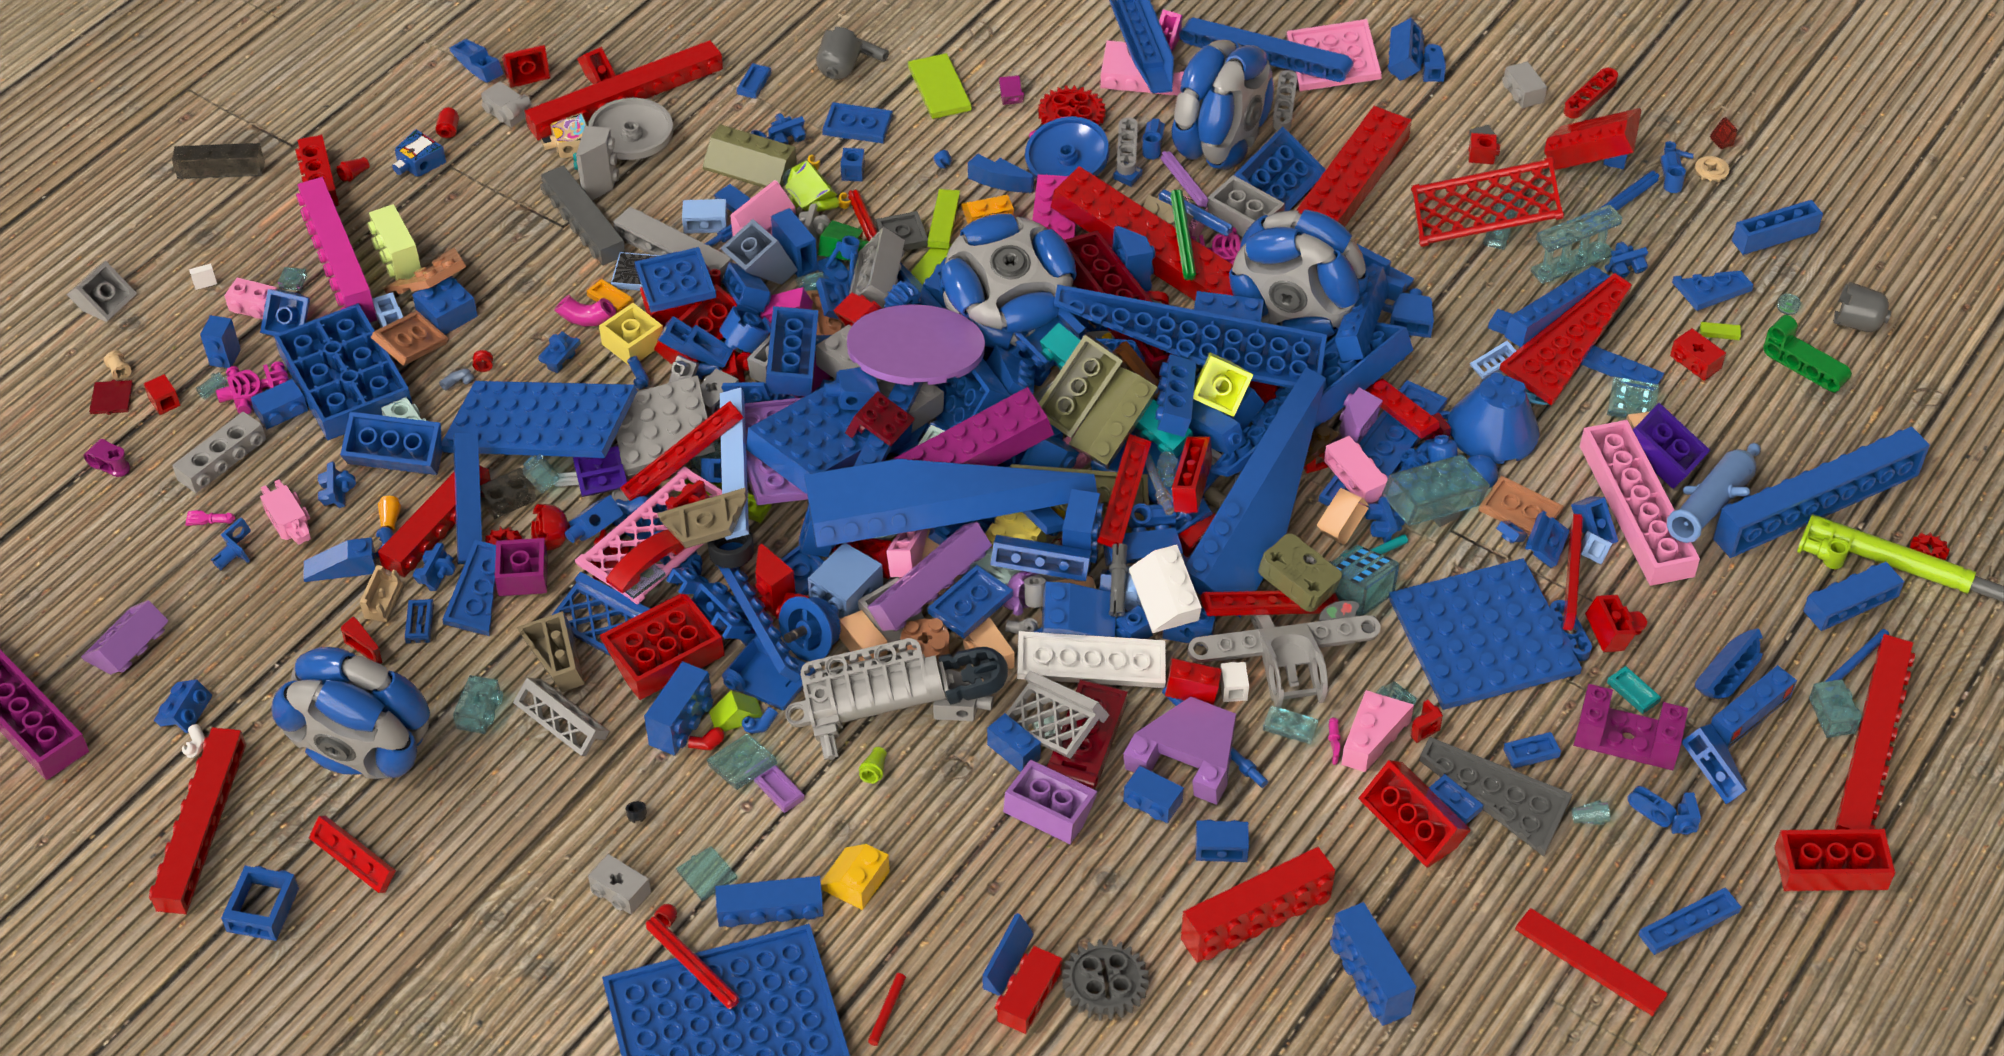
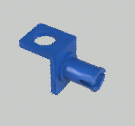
M242 517L221 534L226 542V547L214 558H211L212 563L220 571L235 557H241L246 563L250 562L243 549L237 545L238 542L251 532V529ZM242 527L241 533L233 537L235 529Z

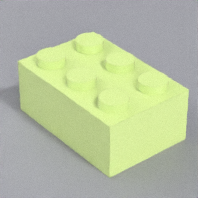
M394 204L369 212L371 221L368 222V227L371 234H374L371 240L375 250H380L379 256L382 263H387L386 269L390 278L394 277L395 280L410 279L415 276L414 272L421 268L416 244Z

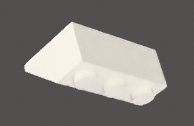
M1177 545L1155 550L1129 568V573L1152 633L1199 621L1201 605Z

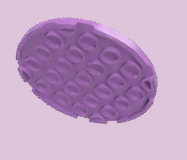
M898 305L873 311L856 321L847 335V349L852 362L859 364L861 370L873 377L904 385H913L914 382H927L928 385L945 383L951 377L956 376L960 378L976 368L984 356L985 340L976 324L954 311L928 305Z

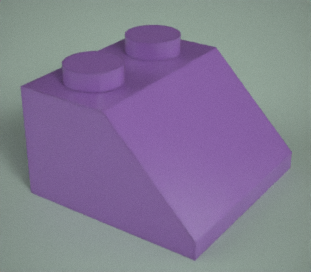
M1360 387L1354 394L1350 393L1344 402L1346 408L1339 418L1342 421L1339 428L1342 439L1350 436L1355 443L1359 444L1376 422L1383 400Z

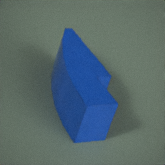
M465 39L449 47L450 52L466 69L486 83L504 74L499 60L489 56L487 49L481 45Z
M977 154L968 162V178L977 183L1004 191L1032 193L1034 191V175L1002 158L994 162Z
M674 316L666 323L658 338V341L686 356L722 368L726 365L734 350L699 326L695 325L691 328Z

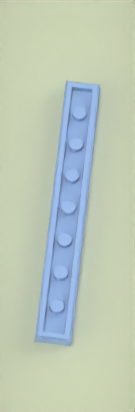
M742 388L720 393V408L731 401L744 417L721 435L722 494L741 488H746L747 490L745 403ZM748 498L733 534L725 537L726 540L749 534Z

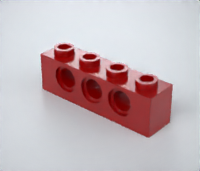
M323 135L297 139L299 148L295 149L298 161H302L298 165L301 175L305 174V176H301L302 182L323 177L334 206H339Z

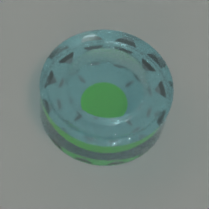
M1783 294L1778 299L1777 309L1783 314L1793 315L1799 311L1801 301L1793 294Z

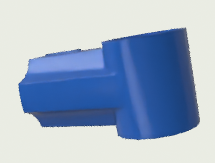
M1152 119L1146 125L1142 142V155L1147 159H1157L1161 155L1165 124L1160 119Z
M1668 151L1665 155L1661 156V166L1664 175L1663 187L1667 192L1678 193L1683 188L1686 170L1682 167L1680 156L1675 151Z
M1136 504L1132 508L1128 526L1132 529L1165 524L1174 526L1177 516L1176 512H1174V505ZM1134 513L1142 514L1144 521L1137 520Z

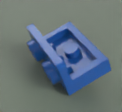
M197 679L177 682L171 688L169 697L159 707V712L154 719L159 726L176 724L183 732L188 733V728L195 725L212 698V694Z

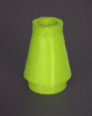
M882 747L873 748L870 755L859 766V776L864 782L874 784L882 779L885 758L887 756L885 749Z

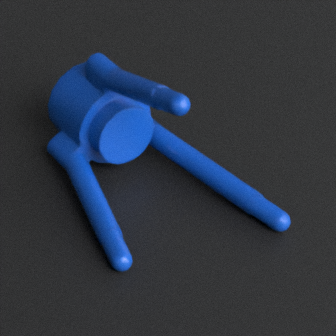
M845 236L842 242L838 241L836 243V248L825 265L826 268H829L839 251L844 258L850 259L849 291L860 243L853 236Z

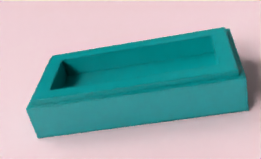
M1627 666L1611 675L1607 680V684L1641 714H1644L1660 703L1661 696Z

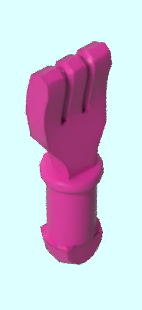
M188 511L185 525H204L206 523L231 524L234 522L235 516L232 513L206 514L204 511Z
M1335 717L1329 719L1328 736L1333 752V765L1338 764L1340 753L1339 741L1341 739L1338 719Z

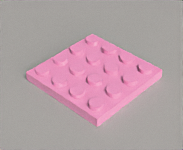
M1367 19L1287 31L1288 41L1344 54L1353 61V67L1343 82H1335L1295 71L1299 91L1381 79V71Z

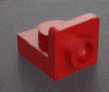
M1429 700L1423 702L1421 715L1412 723L1410 737L1416 743L1441 730L1442 712Z

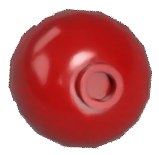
M537 504L533 510V514H537L536 521H531V539L545 538L547 551L555 550L561 547L567 538L565 531L571 528L569 521H567L566 514L559 507L551 504Z

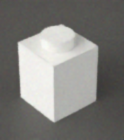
M1221 663L1220 686L1223 702L1248 701L1249 682L1246 663Z

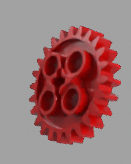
M1075 85L1072 89L1065 86V90L1057 87V92L1050 90V95L1044 94V99H1040L1038 118L1041 119V124H1046L1058 118L1081 117L1091 120L1100 126V124L1104 123L1106 109L1105 104L1102 103L1103 99L1098 98L1097 93L1092 94L1091 89L1085 92L1084 87L1078 90Z

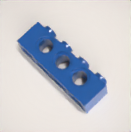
M1170 354L1167 363H1162L1159 373L1162 377L1158 385V390L1161 391L1156 402L1160 406H1158L1155 414V419L1158 420L1157 430L1182 437L1185 436L1192 418L1196 361Z

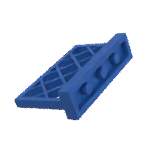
M580 572L575 578V586L552 615L562 611L564 613L571 612L573 620H570L569 623L571 626H574L572 628L574 637L610 656L605 645L597 641L596 635L603 634L620 625H612V616L622 615L625 617L626 622L628 619H632L650 608L640 603L635 604L620 592ZM578 593L586 596L587 602L574 605L573 599ZM600 604L605 606L606 612L593 615L592 606ZM588 608L589 616L576 619V610ZM607 618V627L595 629L594 621ZM587 622L591 623V631L582 633L578 631L577 625Z

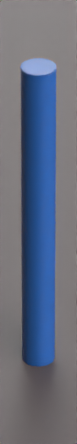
M1886 629L1879 631L1823 682L1824 689L1831 690L1880 645L1883 635H1889V632Z

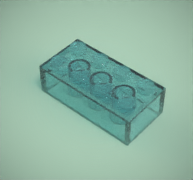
M1461 454L1390 474L1382 496L1386 498L1407 525L1411 526L1449 515L1456 511L1459 512L1479 506L1490 484Z

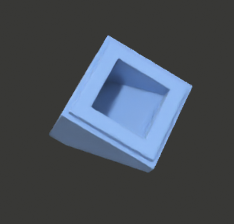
M1587 531L1581 541L1580 554L1602 565L1612 543Z

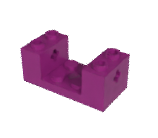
M1588 684L1573 746L1673 771L1681 747L1688 708L1663 702L1657 720L1609 708L1613 689ZM1622 733H1630L1634 738L1627 739Z

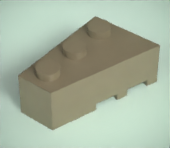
M563 611L517 627L524 641L561 693L585 685L573 629Z

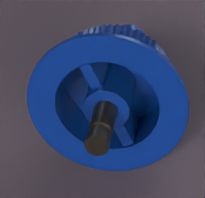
M796 596L790 598L783 604L779 613V627L784 642L802 660L809 662L825 658L831 651L832 645L840 637L841 623L838 617V609L819 597L806 598Z

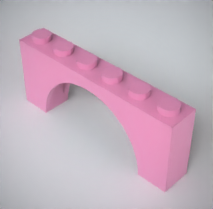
M1107 41L1101 70L1100 88L1151 93L1133 63L1126 43ZM1184 71L1173 73L1172 92L1155 94L1178 96L1181 93L1180 87Z

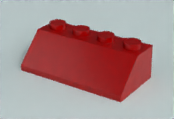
M715 284L716 298L696 302L678 319L691 328L695 325L699 326L721 341L724 337L719 331L720 327L733 306H737V303L727 292ZM657 340L654 350L670 364L676 361L677 356H683L688 360L699 362V360L686 356Z
M1388 760L1358 798L1428 868L1454 851L1471 831L1403 762Z

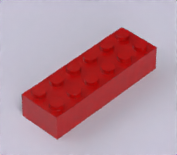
M1315 847L1184 910L1181 941L1196 963L1210 960L1225 949H1233L1240 942L1248 938L1258 937L1266 929L1278 927L1285 920L1293 916H1301L1308 909L1328 902L1332 894L1335 868L1321 849Z

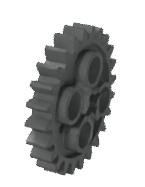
M1098 939L1097 946H1093L1089 941L1087 942L1086 950L1079 946L1078 955L1071 952L1070 961H1065V970H1062V988L1065 989V998H1071V1006L1079 1004V1013L1088 1010V1018L1097 1013L1100 1021L1104 1014L1108 1015L1110 1021L1113 1020V1014L1115 1013L1120 1018H1123L1124 1010L1132 1014L1133 1005L1140 1007L1141 998H1146L1149 972L1145 970V961H1140L1139 953L1131 955V946L1123 950L1121 941L1117 946H1113L1112 939H1109L1107 945H1103L1101 939ZM1101 960L1105 961L1106 979L1109 983L1108 991L1110 999H1107L1105 995L1104 977L1102 976V965L1100 962ZM1114 965H1119V966H1121V967H1120V968H1114V967H1112V966H1114ZM1087 968H1093V969H1095V970H1093V971H1088V970H1086V969H1087ZM1123 988L1125 991H1118L1116 989ZM1091 991H1096V992H1099V993H1098V994H1091V993H1089V992H1091Z

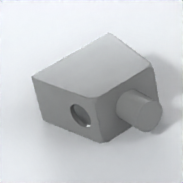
M951 669L946 670L948 674H953L955 683L950 686V689L971 684L963 682L960 672ZM989 695L969 701L963 698L960 703L950 705L947 698L934 701V719L973 721L978 708L992 710L994 696Z

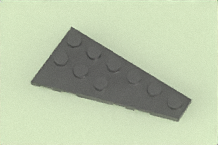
M1429 737L1419 761L1438 776L1447 775L1482 803L1483 810L1542 856H1545L1571 801L1572 794Z

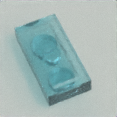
M1270 706L1263 724V730L1311 744L1319 719Z

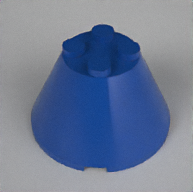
M1498 372L1492 373L1490 377L1482 381L1452 408L1448 417V424L1451 427L1450 433L1457 443V447L1470 457L1473 455H1485L1490 457L1496 464H1504V461L1513 459L1519 461L1527 457L1538 443L1539 425L1527 397L1525 384L1511 377L1503 376Z

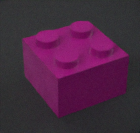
M545 538L496 541L495 582L498 596L547 593L548 553Z

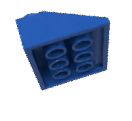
M1282 126L1234 176L1285 203L1284 211H1289L1319 180L1326 169Z

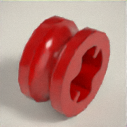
M486 350L476 351L473 354V368L480 372L491 370L493 367V355Z

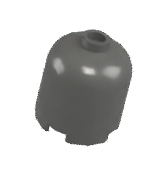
M835 27L834 30H826L816 56L817 68L824 76L830 79L840 80L848 77L854 69L862 50V41H858L854 37V32L847 28Z
M1848 282V284H1845L1838 302H1841L1842 305L1839 312L1835 311L1833 323L1864 332H1875L1880 329L1883 323H1888L1892 311L1888 310V298L1881 292Z

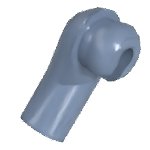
M467 368L450 373L439 384L446 391L461 379L464 384H469L474 380V375Z

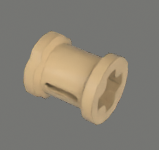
M111 351L104 357V364L111 369L112 377L115 380H123L131 374V367L125 363L122 352Z

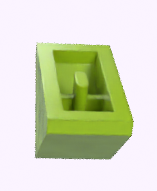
M732 690L709 711L714 728L720 727L723 731L741 727L742 720L747 716L760 718L763 715L757 698Z

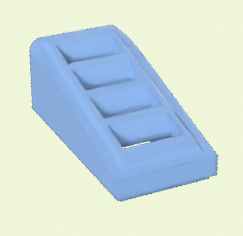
M1507 340L1471 362L1470 366L1484 381L1492 373H1503L1499 370L1500 364L1506 360L1503 356L1509 357L1516 350ZM1491 362L1494 367H1491L1488 363ZM1484 365L1487 371L1484 372L1479 366Z

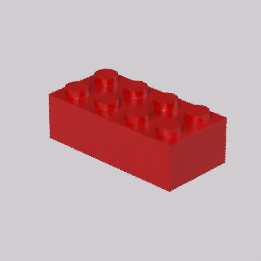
M1885 829L1780 830L1774 846L1784 891L1888 890L1895 875Z

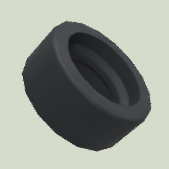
M750 531L748 535L726 540L724 537L707 542L710 560L722 568L740 567L748 563L753 558L755 552L753 537ZM735 542L743 544L742 547L735 550L719 549L720 546L726 543Z

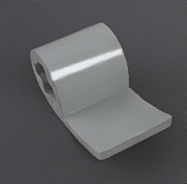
M1037 574L1024 580L1025 605L1034 608L1042 607L1043 590L1046 581L1050 582L1064 578Z

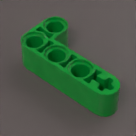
M1789 315L1781 316L1767 332L1763 346L1765 354L1831 392L1839 391L1852 376L1849 367L1795 337L1798 328L1796 320Z

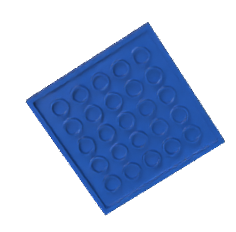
M1524 558L1389 592L1391 605L1442 710L1581 674L1582 668Z

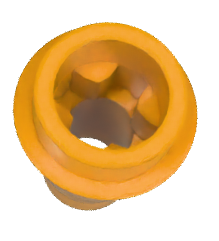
M384 496L380 499L378 503L380 529L382 527H389L392 531L395 530V524L401 510V504L397 497Z

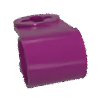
M99 439L83 455L85 461L91 467L102 470L114 477L126 475L131 468L129 462L124 458V449L109 443L105 439Z

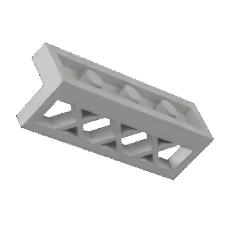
M526 678L513 702L581 756L587 755L595 739L605 740L610 732L542 679ZM528 692L533 694L534 705L528 706L523 702ZM548 705L550 707L551 718L545 719L543 717L542 706ZM560 719L567 720L569 731H560ZM583 732L587 736L582 747L577 744L576 733Z

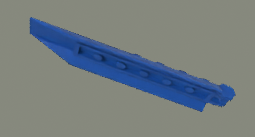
M1109 0L1133 63L1151 93L1172 92L1174 57L1151 1Z

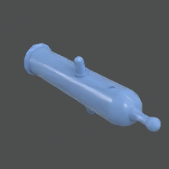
M1757 443L1750 444L1747 447V451L1737 449L1727 452L1702 483H1699L1697 486H1685L1683 488V493L1691 496L1679 510L1672 511L1667 517V528L1671 536L1677 541L1684 543L1696 541L1701 536L1702 529L1731 499L1735 498V496H1748L1750 494V489L1744 486L1756 473L1754 456L1759 455L1761 452V448Z

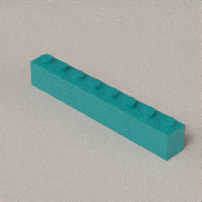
M1058 323L1040 341L1041 353L1047 360H1054L1061 370L1081 340ZM1153 399L1136 425V428L1141 431L1140 434L1144 439L1153 441L1158 445L1157 448L1163 455H1170L1173 459H1176L1183 452L1187 437H1193V432L1188 428L1185 436L1182 437L1157 430L1158 420L1155 419V414L1160 405H1157Z

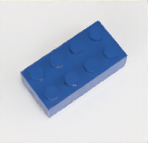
M773 306L766 385L769 393L798 396L811 394L818 310Z
M1363 902L1337 912L1334 925L1332 926L1331 948L1335 954L1340 955L1343 960V967L1346 973L1352 975L1355 980L1356 989L1360 996L1366 998L1372 1016L1378 1018L1381 1025L1384 1026L1411 1015L1416 985L1366 904Z

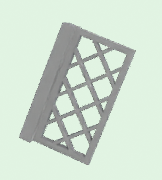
M1029 671L1024 678L1028 684L1006 714L1013 719L1015 715L1022 713V720L1017 722L1020 726L1037 738L1041 745L1071 759L1097 721L1104 723L1109 714L1097 701ZM1031 693H1035L1036 700L1026 704V700ZM1053 702V708L1043 712V705ZM1037 707L1038 714L1027 717V711ZM1069 709L1070 716L1060 720L1059 713ZM1054 715V722L1044 726V719ZM1088 718L1083 726L1077 728L1076 721ZM1038 721L1039 728L1029 731L1028 725ZM1071 723V730L1061 734V727ZM1055 729L1056 736L1045 739V733ZM1072 737V742L1067 749L1063 748L1062 741Z

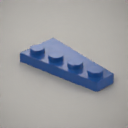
M474 540L442 619L444 625L490 636L495 588L496 545Z

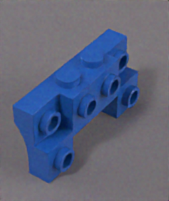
M689 567L672 569L667 581L669 583L682 584L678 591L680 594H694L691 600L718 631H724L722 636L725 639H739L747 646L756 635V632L750 621L745 619L747 617L736 597L728 591L727 586L720 582L709 583L706 578L697 575L696 571Z

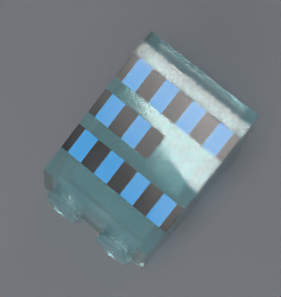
M1355 545L1349 550H1344L1332 562L1328 561L1342 573L1335 592L1337 598L1340 601L1358 602L1360 607L1356 612L1357 616L1365 615L1387 600L1389 592L1395 591L1399 563L1389 557Z

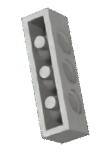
M243 411L172 465L177 480L194 493L199 492L266 440L262 424Z

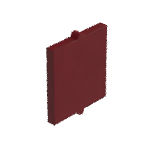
M113 379L106 382H95L89 410L90 414L111 415L112 413L128 412L133 381H116Z

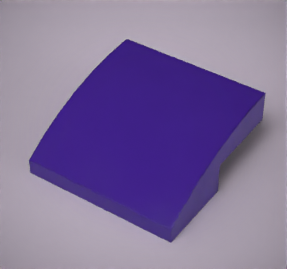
M618 446L611 447L605 458L573 457L582 497L618 490L627 482Z

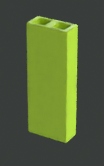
M1701 322L1700 334L1704 337L1740 340V325Z

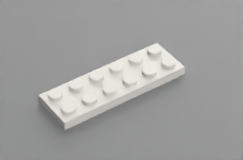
M1019 631L1017 679H1024L1029 671H1032L1047 679L1059 682L1079 683L1080 680L1096 684L1164 688L1166 684L1165 640Z

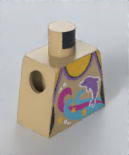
M582 113L552 123V136L541 138L544 150L556 148L560 158L573 157V153H576L583 130L586 126Z

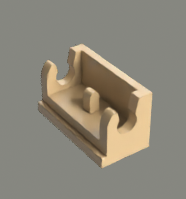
M376 565L360 600L364 619L388 622L404 586L400 582L397 571L393 570L391 576H388L383 566Z

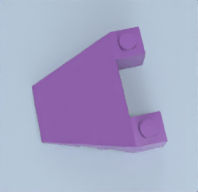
M1190 696L1133 735L1123 753L1125 769L1135 773L1137 768L1142 766L1152 771L1161 754L1199 768L1193 779L1194 796L1217 805L1228 785L1236 714Z

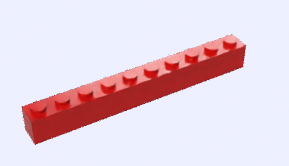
M711 40L524 110L527 127L537 140L551 136L552 123L582 113L585 122L590 121L592 115L600 107L609 102L624 98L647 99L723 70L722 54Z
M1886 634L1882 637L1834 829H1875V825H1872L1871 822L1872 819L1876 820L1880 805L1876 804V800H1881L1885 786L1880 785L1881 780L1885 781L1889 766L1885 765V762L1890 761L1894 748L1889 745L1890 741H1895L1898 728L1894 727V723H1899L1902 709L1898 708V706L1903 704L1907 690L1903 689V685H1908L1911 671H1907V668L1912 667L1915 653L1911 652L1913 646L1911 641Z

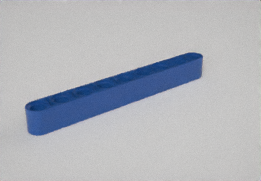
M1189 18L1179 33L1181 41L1200 48L1216 40L1226 38L1234 39L1241 46H1257L1264 50L1272 66L1335 82H1343L1353 67L1352 59L1344 54L1198 18Z

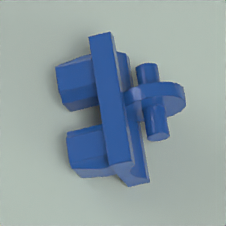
M781 113L776 114V121L771 123V128H768V139L788 144L787 137L792 136L797 143L805 140V120L802 116L792 119L790 116L784 118Z
M1619 242L1616 244L1615 250L1611 251L1612 257L1610 258V263L1605 265L1606 272L1612 271L1613 274L1616 273L1622 278H1625L1630 273L1627 266H1632L1636 274L1642 273L1648 268L1645 259L1648 250L1644 247L1633 251L1632 246Z
M563 331L559 335L553 334L549 338L550 344L538 356V359L547 365L548 370L559 373L563 368L562 364L565 360L571 359L576 354L575 350L581 344L580 339L572 338Z
M334 462L327 463V471L318 474L319 485L325 489L318 492L319 501L324 506L334 503L338 508L344 507L345 492H348L349 489L356 485L355 476L349 474L346 470L338 471L335 468Z
M1202 497L1198 513L1186 514L1176 512V524L1170 527L1176 528L1179 535L1197 522L1211 516L1213 512Z
M1380 497L1378 503L1366 506L1369 509L1365 513L1366 519H1376L1370 526L1372 537H1382L1384 543L1392 540L1391 537L1395 532L1402 530L1401 526L1405 524L1406 518L1404 513L1396 512L1395 509L1391 510L1387 497Z
M436 543L433 550L425 551L423 555L424 567L416 568L413 573L417 583L426 584L430 591H436L443 577L454 574L456 569L452 563L453 558L445 552L443 543Z

